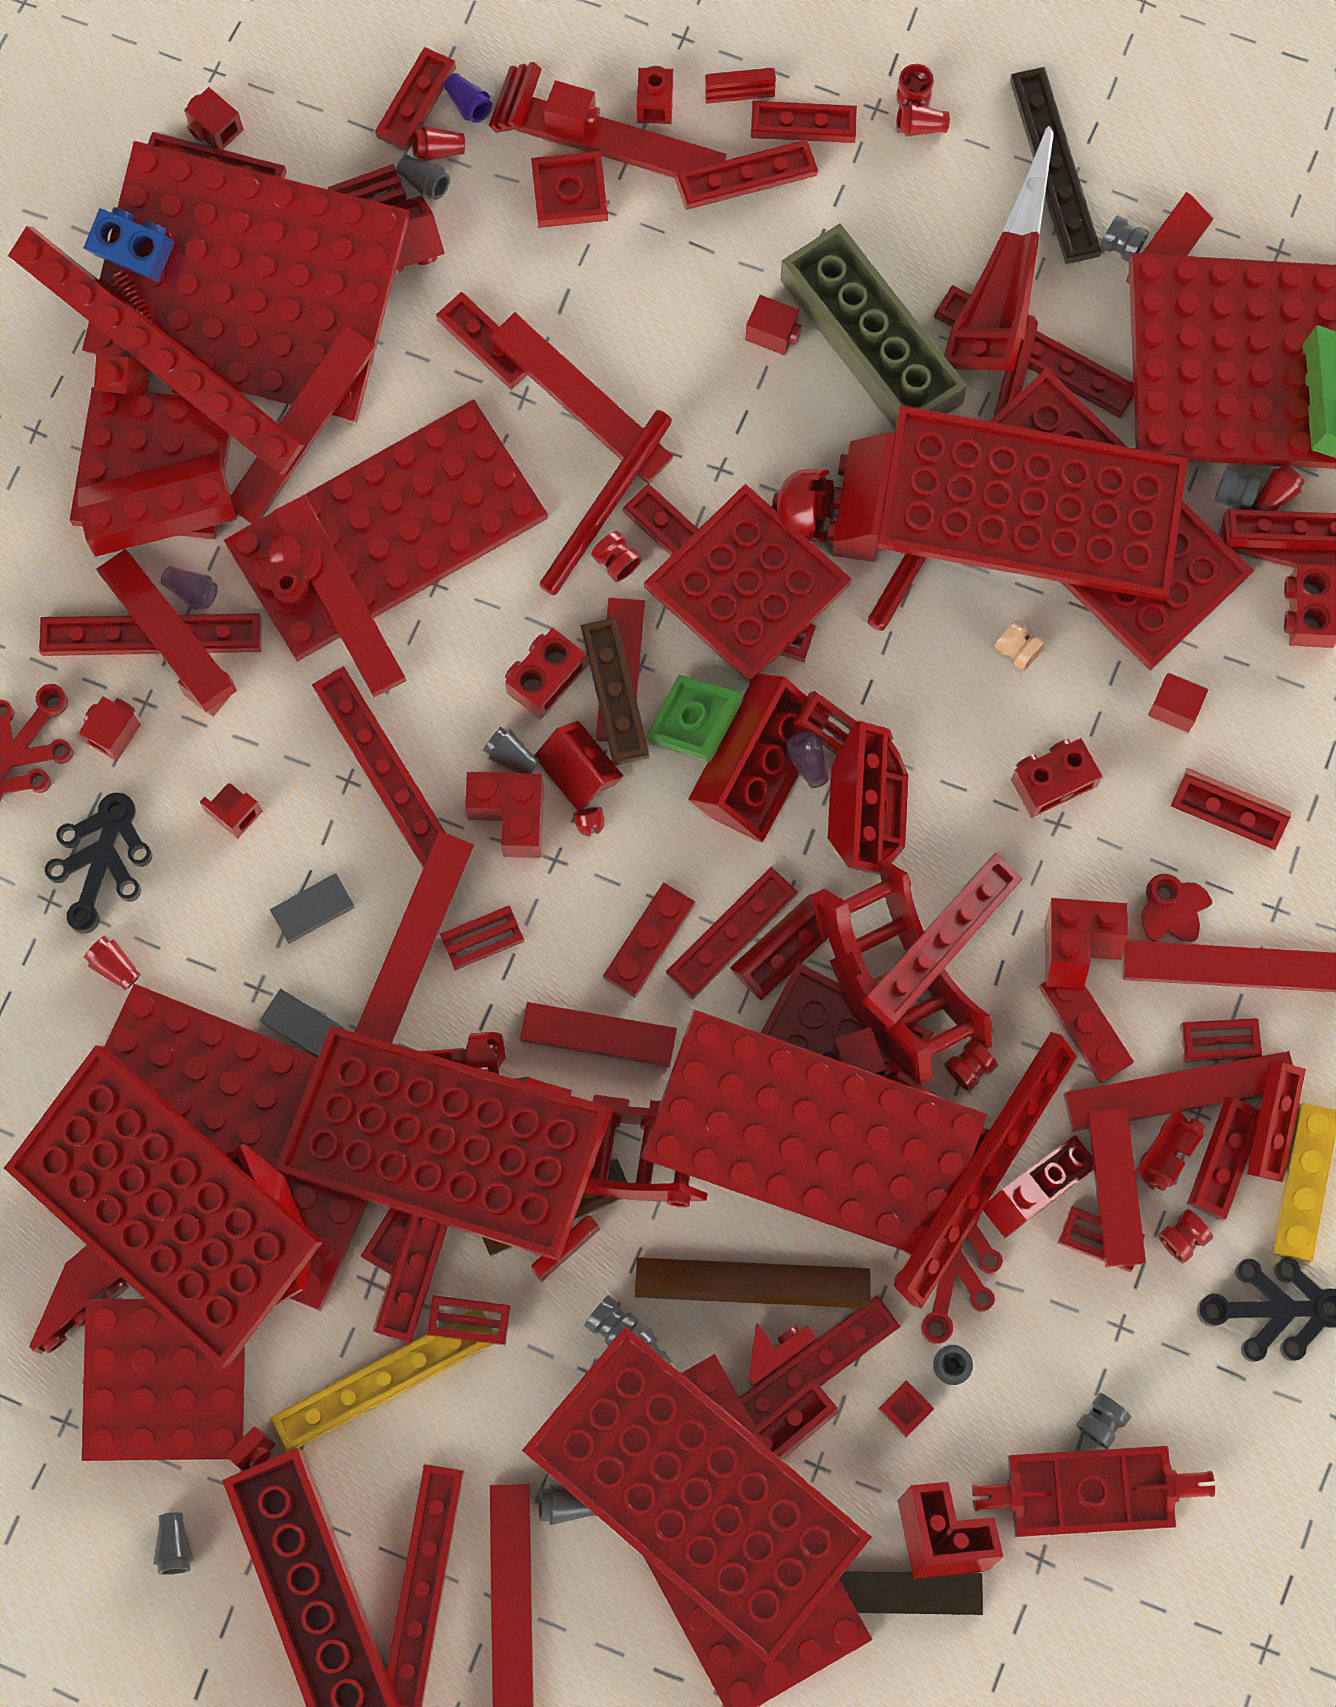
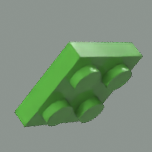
M678 675L645 737L653 745L711 762L744 698L738 691Z

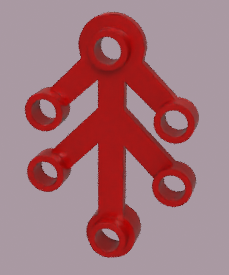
M46 684L37 691L35 700L38 708L14 740L11 728V721L15 714L14 709L7 701L0 700V708H8L7 714L0 717V801L4 794L29 789L35 793H44L51 785V779L48 774L38 768L31 770L24 776L5 778L13 767L54 760L58 764H65L72 759L73 749L63 739L54 740L49 745L28 748L51 716H58L66 710L68 698L60 686ZM59 698L60 701L56 707H48L50 699ZM58 747H66L67 751L63 756H55V751ZM44 776V782L40 786H33L32 782L35 777Z
M979 1215L966 1238L979 1255V1268L984 1273L992 1274L1000 1269L1003 1260L1001 1254L991 1248L977 1226L980 1218ZM962 1244L937 1284L932 1313L928 1314L921 1323L922 1336L931 1344H942L953 1333V1322L948 1316L956 1273L970 1293V1303L976 1311L985 1312L995 1302L993 1292L989 1288L984 1287L962 1253ZM988 1254L995 1256L997 1259L996 1267H986L983 1263L984 1256ZM902 1270L899 1271L895 1276L894 1283L897 1280L900 1273L902 1272ZM983 1292L988 1295L989 1304L987 1306H980L976 1303L975 1297L977 1293ZM930 1323H941L943 1326L942 1335H932L929 1331Z

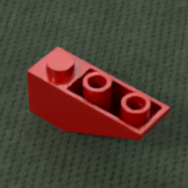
M1074 1135L1001 1189L987 1202L983 1209L984 1213L1003 1237L1007 1238L1094 1170L1091 1153L1078 1137Z
M87 1245L65 1263L29 1345L32 1351L39 1354L45 1351L51 1353L66 1341L67 1337L65 1334L75 1325L78 1327L84 1326L86 1299H116L128 1288L126 1281Z

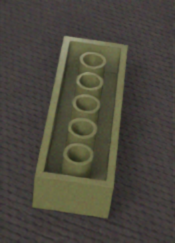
M841 223L782 260L780 280L894 428L896 427L900 405L948 414L963 404L967 389L965 382Z

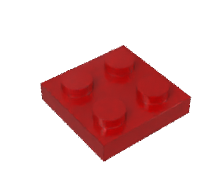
M601 151L531 158L538 228L608 221Z

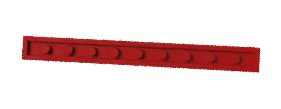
M30 226L25 227L8 254L12 260L279 475L286 474L304 447L302 442L38 230Z

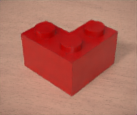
M467 772L465 810L468 820L502 821L501 848L504 857L541 858L544 801L542 774Z
M1051 898L1045 921V986L1084 989L1090 967V958L1121 960L1128 937L1127 903Z
M949 1482L911 1485L897 1500L913 1579L989 1571L1003 1558L995 1517L957 1521Z

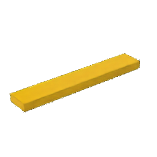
M471 1310L463 1315L486 1318L481 1310ZM450 1322L439 1327L495 1335L492 1328ZM426 1334L269 1417L287 1453L308 1444L494 1344L428 1336Z

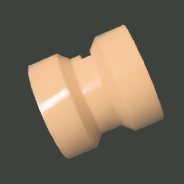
M1016 620L996 642L994 649L1001 655H1009L1013 659V664L1021 671H1024L1038 657L1046 643L1038 636L1029 637L1026 627Z

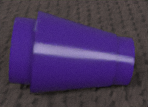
M454 73L446 79L444 89L465 120L478 123L489 115L492 109V102L486 91L458 73Z

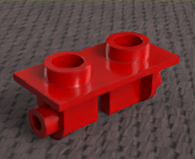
M1175 1108L1169 1119L1162 1124L1160 1133L1149 1150L1141 1157L1140 1164L1135 1172L1152 1190L1156 1187L1161 1191H1165L1167 1186L1172 1187L1186 1164L1176 1155L1180 1152L1190 1157L1200 1140L1204 1137L1202 1131L1205 1126L1193 1118L1189 1122L1178 1108Z

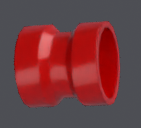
M911 64L901 71L896 95L899 105L908 104L909 101L924 106L929 105L934 83L933 74L929 68L921 64Z
M613 531L606 535L596 544L591 552V556L598 564H604L608 568V575L615 582H620L627 578L637 569L642 561V557L635 549H629L625 545V538L618 531Z
M972 1038L964 1045L963 1052L959 1056H952L944 1063V1066L953 1079L962 1088L970 1092L979 1084V1078L983 1074H990L998 1067V1064L991 1053L979 1041Z
M1186 1209L1178 1216V1221L1173 1227L1167 1226L1157 1234L1166 1250L1182 1264L1193 1256V1250L1196 1248V1245L1205 1246L1213 1239V1234L1207 1225L1190 1209Z

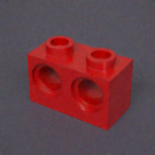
M1297 564L1292 574L1286 576L1284 582V598H1289V611H1286L1284 616V632L1289 633V646L1334 648L1336 645V566ZM1304 584L1315 585L1319 590V594L1308 592ZM1304 618L1314 619L1319 624V628L1313 629L1308 627L1304 622Z
M553 627L546 635L540 634L529 647V655L522 663L516 661L505 675L507 679L505 681L507 694L540 720L588 666L587 654ZM554 652L562 653L565 656L563 661L555 664L548 662L546 658ZM530 679H536L542 683L534 691H528L522 687Z

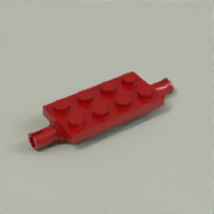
M1168 1446L1009 1455L1010 1480H1008L1007 1484L972 1485V1496H989V1499L973 1500L974 1511L1009 1508L1010 1512H1013L1015 1537L1175 1528V1502H1179L1180 1498L1215 1496V1485L1198 1486V1483L1215 1481L1213 1472L1177 1474V1471L1171 1468Z

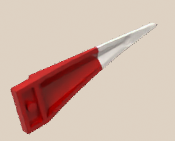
M1050 126L1045 129L1026 180L994 251L963 310L950 330L944 357L954 369L1014 371L1020 343L1024 342L1054 134Z

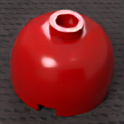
M803 469L790 474L782 483L779 492H775L772 500V508L778 512L782 523L790 530L805 536L809 541L824 542L827 539L828 530H824L826 517L831 520L834 518L835 509L832 508L835 491L833 480L825 478L830 473L826 469Z

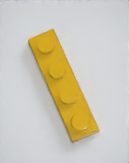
M1304 1102L1299 1104L1271 1254L1308 1263L1313 1261L1336 1136V1110Z

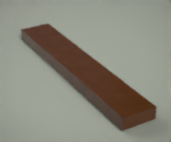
M637 1257L635 1298L870 1309V1268Z

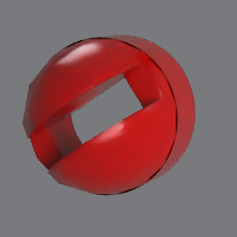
M589 807L573 814L575 825L582 835L591 836L592 828H594L596 834L602 831L605 819L602 807Z

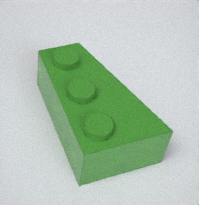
M1317 325L1303 343V354L1306 355L1308 371L1305 379L1306 386H1309L1310 395L1308 414L1311 449L1336 458V331Z

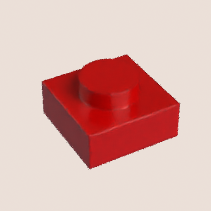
M906 1380L878 1410L906 1438L934 1408Z
M254 1426L226 1456L244 1471L266 1462L271 1455L270 1451L276 1444L267 1434Z

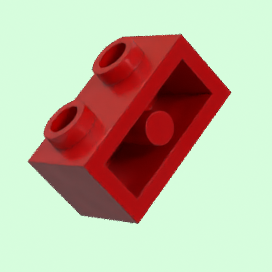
M1082 738L1070 742L1069 739L1062 740L1050 747V753L1037 758L1036 754L1030 755L1016 764L1017 768L1014 770L1011 781L1031 818L1086 793L1099 785L1103 776Z

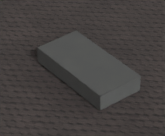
M335 873L271 908L270 911L287 942L290 944L352 910L355 906Z
M281 988L260 1018L262 1024L316 1057L320 1054L330 1025L345 1029Z

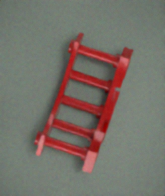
M884 859L879 862L880 883L845 900L824 888L812 894L821 938H829L835 958L829 960L849 1003L865 1028L871 1026L875 1039L881 1037L892 1050L888 1055L892 1061L921 1085L933 1078L932 1056L967 1037L976 1039L986 1049L992 1047V1021L990 1014L977 1006L957 986L945 969L927 988L933 997L908 1009L890 1029L861 1002L885 976L883 974L873 979L862 958V953L897 935L906 952L924 932L913 902L910 888L911 881L908 873ZM885 897L892 921L855 939L850 919L851 913ZM942 1009L957 1025L926 1042L919 1039L908 1028Z
M529 1076L514 1078L571 1095L572 1089L552 1085ZM596 1094L593 1096L592 1102L609 1106L613 1112L595 1159L593 1176L588 1179L584 1193L618 1199L666 1202L668 1205L683 1208L690 1207V1202L707 1201L708 1193L689 1186L690 1176L675 1171L673 1183H651L654 1163L642 1159L641 1155L661 1101L650 1100L649 1108L630 1107V1101L625 1098ZM620 1123L640 1125V1128L644 1130L636 1183L608 1181L615 1130L620 1127Z

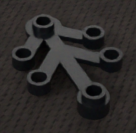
M111 793L105 796L99 803L98 813L76 825L70 823L63 824L56 832L57 840L65 848L76 847L80 843L81 838L102 828L99 841L64 860L54 858L45 865L46 876L54 883H62L68 879L71 873L91 863L79 901L72 904L67 911L68 924L73 930L81 934L92 932L99 924L100 916L94 905L107 866L117 883L116 891L122 900L133 902L141 894L139 883L130 876L114 847L118 832L121 833L129 846L128 857L134 865L144 867L151 862L153 857L151 849L141 841L132 824L136 814L135 805L131 798L123 793ZM114 805H121L122 811L116 816L110 815V809ZM69 830L75 831V836L71 841L63 840L65 832ZM145 849L146 856L143 859H134V854L137 850ZM55 866H63L61 875L52 876L51 871ZM127 884L135 885V890L130 895L123 894V888ZM80 910H87L86 919L76 921V913Z
M1284 1258L1275 1265V1276L1281 1282H1292L1310 1301H1294L1261 1271V1266L1256 1260L1245 1259L1236 1266L1237 1278L1243 1283H1251L1270 1301L1228 1302L1220 1294H1210L1202 1298L1197 1306V1315L1200 1321L1211 1327L1219 1326L1231 1318H1272L1255 1337L1246 1340L1242 1344L1241 1353L1249 1362L1262 1360L1267 1354V1348L1295 1317L1311 1318L1296 1337H1289L1281 1343L1280 1352L1288 1361L1302 1359L1306 1354V1347L1324 1327L1336 1328V1311L1333 1316H1329L1323 1310L1325 1302L1333 1303L1336 1308V1289L1328 1288L1322 1290L1300 1270V1265L1292 1258ZM1284 1263L1290 1264L1293 1267L1294 1273L1292 1277H1286L1282 1274L1281 1266ZM1244 1264H1249L1254 1268L1255 1275L1253 1278L1244 1276L1242 1272ZM1208 1304L1217 1306L1219 1310L1217 1318H1210L1206 1314ZM1252 1342L1258 1344L1261 1349L1258 1357H1253L1248 1352V1346ZM1289 1342L1298 1344L1300 1352L1297 1356H1292L1288 1353L1287 1345Z

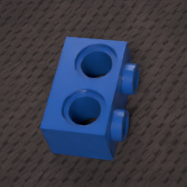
M113 207L112 212L99 208L83 249L97 257L159 282L174 245V241L165 236L166 229L150 221H146L144 226L132 222L134 217L132 214ZM120 227L121 234L119 239L114 243H109L108 233L110 230ZM153 241L154 247L151 254L141 257L140 248L143 243Z

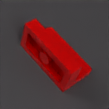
M579 721L556 728L534 755L540 760L539 764L577 810L584 809L598 792L617 785L624 777L619 769L613 766L610 758Z

